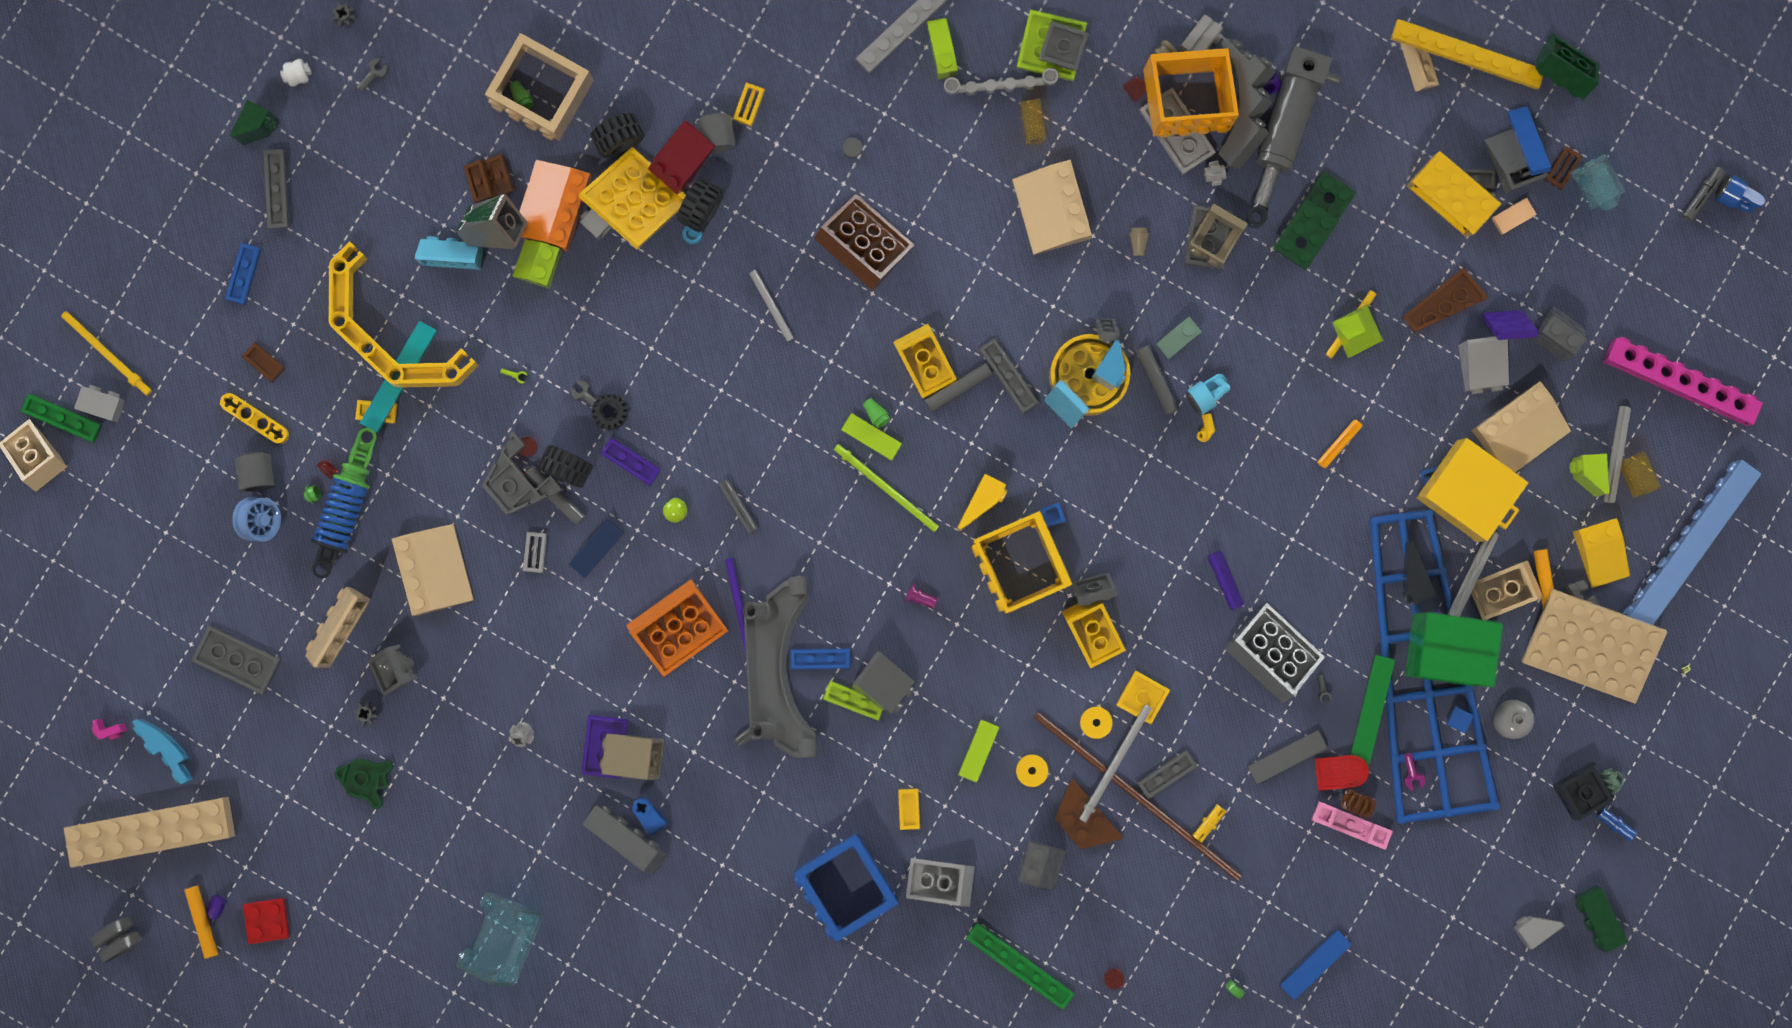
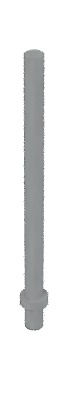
M1144 705L1090 801L1084 805L1085 809L1079 819L1085 823L1091 813L1095 812V806L1150 713L1151 707Z

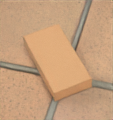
M1525 198L1491 219L1500 234L1503 235L1537 214L1528 199Z

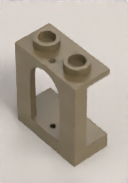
M1213 204L1189 243L1188 248L1191 249L1190 252L1197 257L1203 256L1208 259L1207 262L1210 265L1222 267L1248 223ZM1217 219L1232 228V231L1220 251L1213 255L1203 249L1201 244L1213 222Z

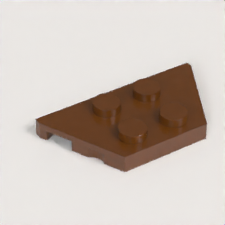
M1072 778L1054 819L1080 849L1121 840L1123 838L1122 835L1097 806H1095V812L1091 813L1086 823L1079 819L1085 809L1084 805L1088 804L1090 798Z

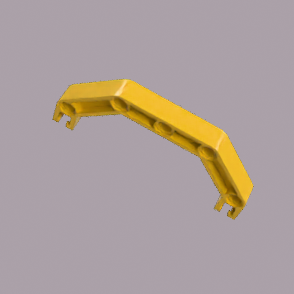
M349 241L332 258L329 264L330 326L394 387H443L461 384L479 366L471 358L470 362L461 370L457 367L464 358L468 357L462 348L447 363L398 364L353 321V274L368 259L359 251L358 255L348 262L349 256L358 250ZM345 264L343 271H337L339 265ZM341 318H344V324L342 326H337V321ZM372 345V351L365 353L366 346ZM451 371H457L455 378H448V374ZM395 372H400V378L397 380H393V374Z

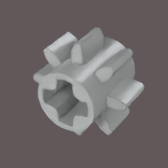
M1218 161L1209 162V167L1204 168L1206 182H1211L1212 186L1221 185L1222 180L1226 179L1224 164L1219 165Z
M518 722L517 726L512 725L509 731L511 734L509 739H511L515 746L525 747L527 743H532L535 731L532 730L531 725L528 723Z

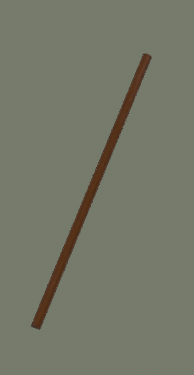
M1040 712L1035 715L1034 719L1105 775L1108 769L1106 765ZM1114 773L1111 780L1233 879L1236 881L1240 879L1242 875Z

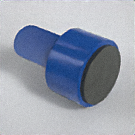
M1733 174L1726 177L1715 194V200L1730 209L1734 207L1744 210L1747 213H1751L1757 207H1762L1765 204V198L1762 194L1748 187V183Z

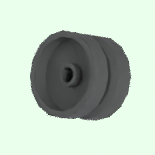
M129 916L112 922L89 938V942L94 949L101 948L107 944L98 954L103 964L122 955L143 941L138 931L124 935L134 925Z

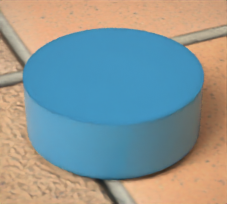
M687 226L682 233L684 240L691 245L698 244L703 237L702 231L698 233Z

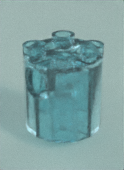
M1606 154L1592 159L1581 168L1579 167L1570 172L1590 211L1600 208L1606 212L1618 206L1620 195L1626 192Z

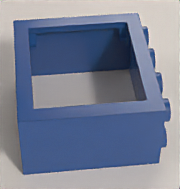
M857 832L794 871L793 880L798 888L803 887L805 900L809 905H814L816 918L820 923L824 922L827 936L830 940L834 938L835 942L843 939L898 904L897 897ZM851 848V850L856 849L884 898H882L883 904L842 928L841 925L836 926L812 888L808 877L811 876L809 874L811 871Z

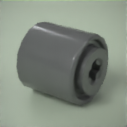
M712 113L696 121L698 131L716 145L711 154L724 153L736 148L730 115Z
M252 452L240 455V457L235 459L239 492H255L275 487L270 454Z

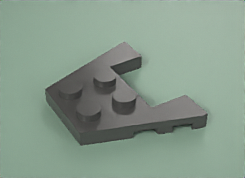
M515 432L510 434L508 443L501 450L499 459L492 466L482 484V487L506 515L516 513L564 490L553 476H549L535 488L512 461L527 446Z

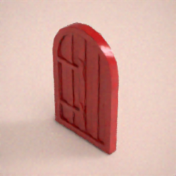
M1346 755L1315 759L1318 791L1358 787L1365 783L1369 776L1368 765L1359 756Z

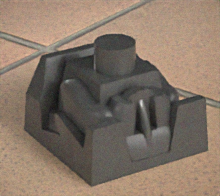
M400 645L385 648L368 660L383 696L407 686L418 678L412 671L414 668L412 658H406V655H402L400 651H397Z

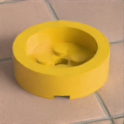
M1093 334L1080 335L1067 341L1056 353L1050 368L1051 388L1053 389L1060 380L1063 381L1089 408L1085 415H1098L1113 408L1126 393L1130 381V365L1123 350L1122 355L1126 368L1123 375L1126 377L1118 389L1114 387L1111 391L1097 381L1085 377L1087 369H1093L1096 372L1114 344L1104 343L1102 340H1099L1098 335Z

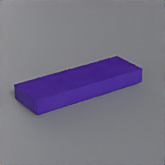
M610 438L600 453L649 486L653 484L661 469L613 438Z

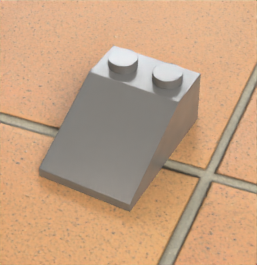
M911 858L906 898L970 907L975 866Z

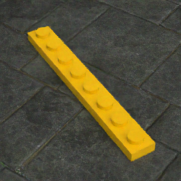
M1400 19L1395 23L1391 40L1536 90L1540 88L1543 76L1537 72L1536 66Z

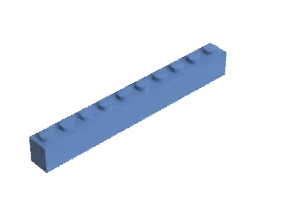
M1744 460L1733 461L1727 467L1726 471L1728 473L1724 478L1721 477L1717 481L1715 491L1712 494H1708L1704 499L1702 509H1698L1693 514L1692 523L1683 528L1679 541H1675L1670 546V553L1667 557H1663L1657 565L1659 567L1658 570L1647 578V585L1644 589H1640L1634 597L1636 599L1635 602L1624 610V615L1651 625L1656 622L1761 476L1759 471Z

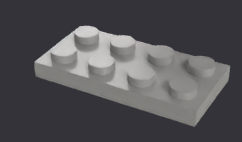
M1173 88L1161 95L1164 118L1191 116ZM1146 104L1139 111L1152 129L1149 104ZM1198 132L1190 133L1186 136H1179V134H1172L1165 138L1156 136L1182 175L1216 153L1205 135L1198 134Z

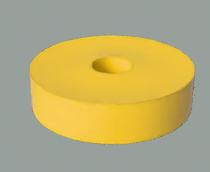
M1091 707L1082 714L1080 727L1088 737L1100 739L1111 731L1112 718L1107 710L1101 707ZM1094 719L1100 721L1099 726L1095 727L1093 725Z
M1026 755L1019 760L1016 766V775L1024 785L1036 787L1046 780L1048 766L1041 757ZM1030 767L1036 769L1034 774H1029L1028 769Z

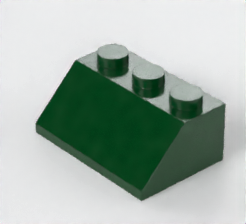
M1551 33L1536 59V70L1541 76L1551 79L1556 86L1563 87L1572 96L1584 100L1599 84V63Z

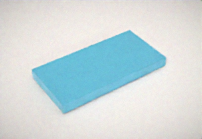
M1061 380L1044 400L1071 429L1089 410L1087 405Z

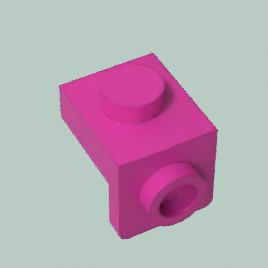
M102 719L92 721V731L98 740L106 738L114 740L122 737L121 733L127 731L125 724H117L105 729Z

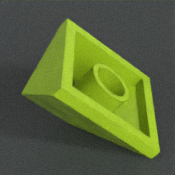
M1367 305L1332 322L1348 358L1383 341Z

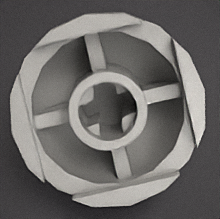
M1506 700L1500 703L1493 713V725L1502 737L1520 739L1528 735L1533 729L1535 722L1534 714L1531 708L1522 701Z

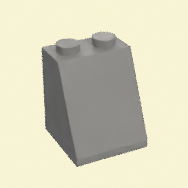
M1496 337L1467 340L1458 345L1465 392L1471 391L1472 394L1484 393V389H1491V392L1502 391L1503 387L1509 385L1508 339L1498 340Z

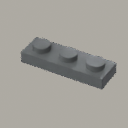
M1096 318L1095 327L1099 340H1102L1104 343H1114V340L1119 341L1120 332L1116 319Z

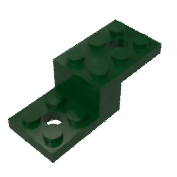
M1323 171L1273 250L1306 271L1357 192ZM1327 193L1332 194L1334 197V202L1331 204L1324 201V195ZM1297 238L1305 240L1306 246L1304 248L1296 246L1295 241Z

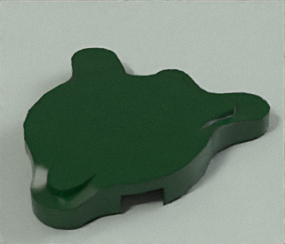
M357 759L345 766L338 767L334 774L343 784L348 795L366 800L373 809L377 810L383 806L378 790L388 788L387 774L393 769L394 765L390 760L375 763L367 759Z

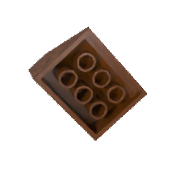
M857 194L820 227L814 238L872 290L892 272L914 247V244Z

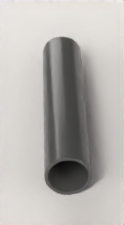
M1148 345L1137 350V354L1165 414L1169 415L1178 411L1177 404L1150 346Z
M985 363L929 397L925 402L931 412L992 376V372Z
M535 466L525 475L536 488L547 479ZM562 492L548 497L575 525H578L585 518V515Z

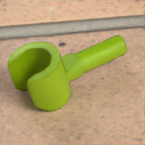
M503 368L500 371L502 374L515 378L520 384L525 382L520 381L518 376L520 374L528 376L523 371L516 373Z

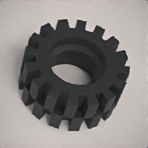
M604 394L599 396L594 401L591 409L595 423L603 429H617L627 419V406L618 395ZM612 404L617 408L615 418L606 419L603 417L602 409L605 405Z

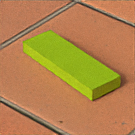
M852 413L841 431L891 461L902 445L899 441Z
M832 681L829 682L823 700L878 721L883 711L857 691Z
M980 720L959 771V776L977 783L999 730L998 726Z

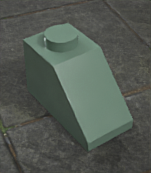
M1188 317L1156 345L1170 359L1202 331Z

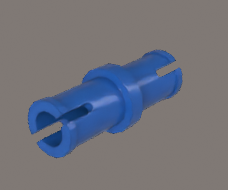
M1605 807L1598 812L1596 817L1610 826V830L1613 832H1618L1629 842L1636 836L1637 831L1624 823L1621 817H1616Z

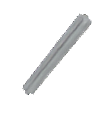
M1620 406L1618 410L1608 469L1610 494L1604 495L1603 501L1606 503H1615L1631 412V408L1627 406Z
M1494 531L1488 541L1482 542L1448 612L1449 616L1460 617L1499 536L1496 531Z

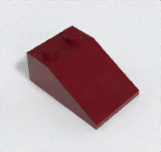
M685 120L656 155L648 170L678 195L690 186L716 145Z

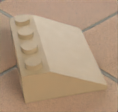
M1071 160L1056 163L1012 179L1033 255L1091 238V230Z
M1541 381L1529 387L1471 430L1486 451L1513 472H1517L1571 432L1553 397Z
M454 524L392 538L412 616L427 614L474 600Z
M351 587L341 589L337 595L338 601L336 605L331 606L326 614L328 616L327 620L318 627L316 631L318 635L315 640H311L306 647L308 652L305 656L314 667L330 668L369 604L370 598Z

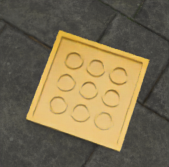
M632 147L579 194V198L638 250L678 213L686 195L683 192L676 195L648 170L651 163Z

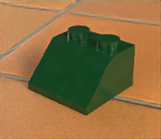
M247 100L230 136L242 145L269 137L272 132H275L278 126V118L269 110Z

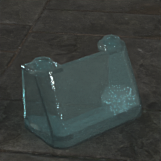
M486 891L481 899V909L487 912L473 949H466L459 954L456 967L492 986L512 987L519 978L541 923L542 914L530 907Z

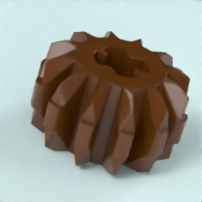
M1351 789L1346 790L1341 799L1342 808L1365 818H1370L1376 809L1377 802L1375 799Z

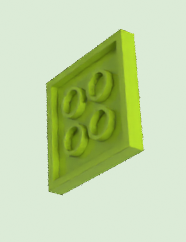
M1030 10L1016 68L1043 74L1048 68H1053L1058 72V78L1074 81L1075 71L1040 61L1039 57L1051 21L1084 32L1086 31L1087 23Z

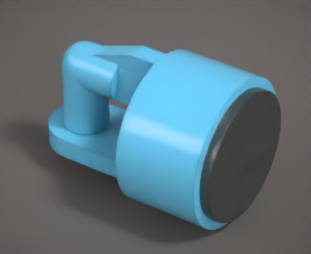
M1217 374L1204 383L1198 382L1186 390L1185 394L1193 409L1199 415H1204L1217 406L1216 401L1230 390V385L1227 383L1224 375Z

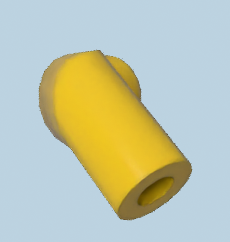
M1211 413L1202 415L1204 426L1197 433V439L1201 442L1208 441L1215 432Z

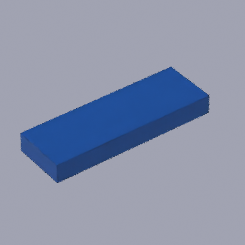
M241 243L225 300L246 305L261 248Z
M791 649V669H851L850 649Z

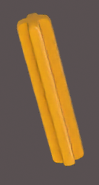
M1353 420L1317 463L1322 468H1327L1362 428V424L1357 420Z

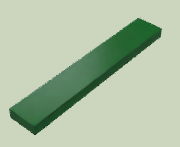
M1375 655L1351 752V755L1364 759L1368 768L1395 659Z
M978 922L965 938L1062 1010H1064L1074 996V992Z

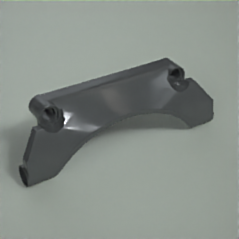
M804 576L790 577L789 580L784 581L766 596V602L746 603L743 608L750 735L756 740L774 739L776 747L795 758L817 757L816 733L805 722L796 707L790 690L787 669L788 649L793 628L808 602L807 577Z

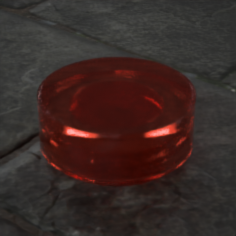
M531 437L521 438L527 446L519 453L524 457L533 456L538 449L536 441Z
M1116 968L1109 969L1104 975V982L1110 989H1119L1124 983V975Z

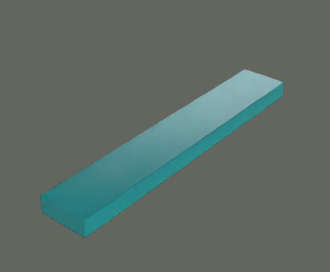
M419 321L396 362L398 364H419L438 331ZM395 372L392 376V379H399L401 373ZM385 379L361 419L360 424L379 433L405 387H394Z

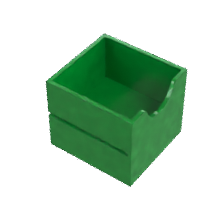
M1428 612L1413 614L1405 676L1476 687H1495L1503 623Z

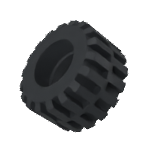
M623 113L611 117L596 126L590 133V137L600 157L611 158L637 146L644 139L645 134L633 113Z
M703 178L698 179L686 194L679 208L677 221L700 233L707 227L715 215L723 197V190Z
M547 445L537 467L555 478L575 487L583 488L593 465L589 461L559 447Z

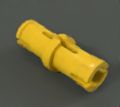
M1216 804L1210 814L1202 819V824L1192 836L1203 843L1212 829L1215 830L1217 828L1216 824L1227 811Z

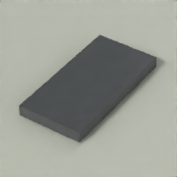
M208 625L191 661L250 690L265 695L282 659Z

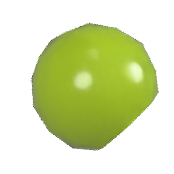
M673 498L663 507V515L669 522H680L687 515V505L680 498Z

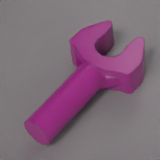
M1412 753L1404 754L1409 773L1403 779L1404 784L1413 791L1412 782L1417 779L1419 786L1423 788L1425 776L1422 773L1418 774L1416 772Z

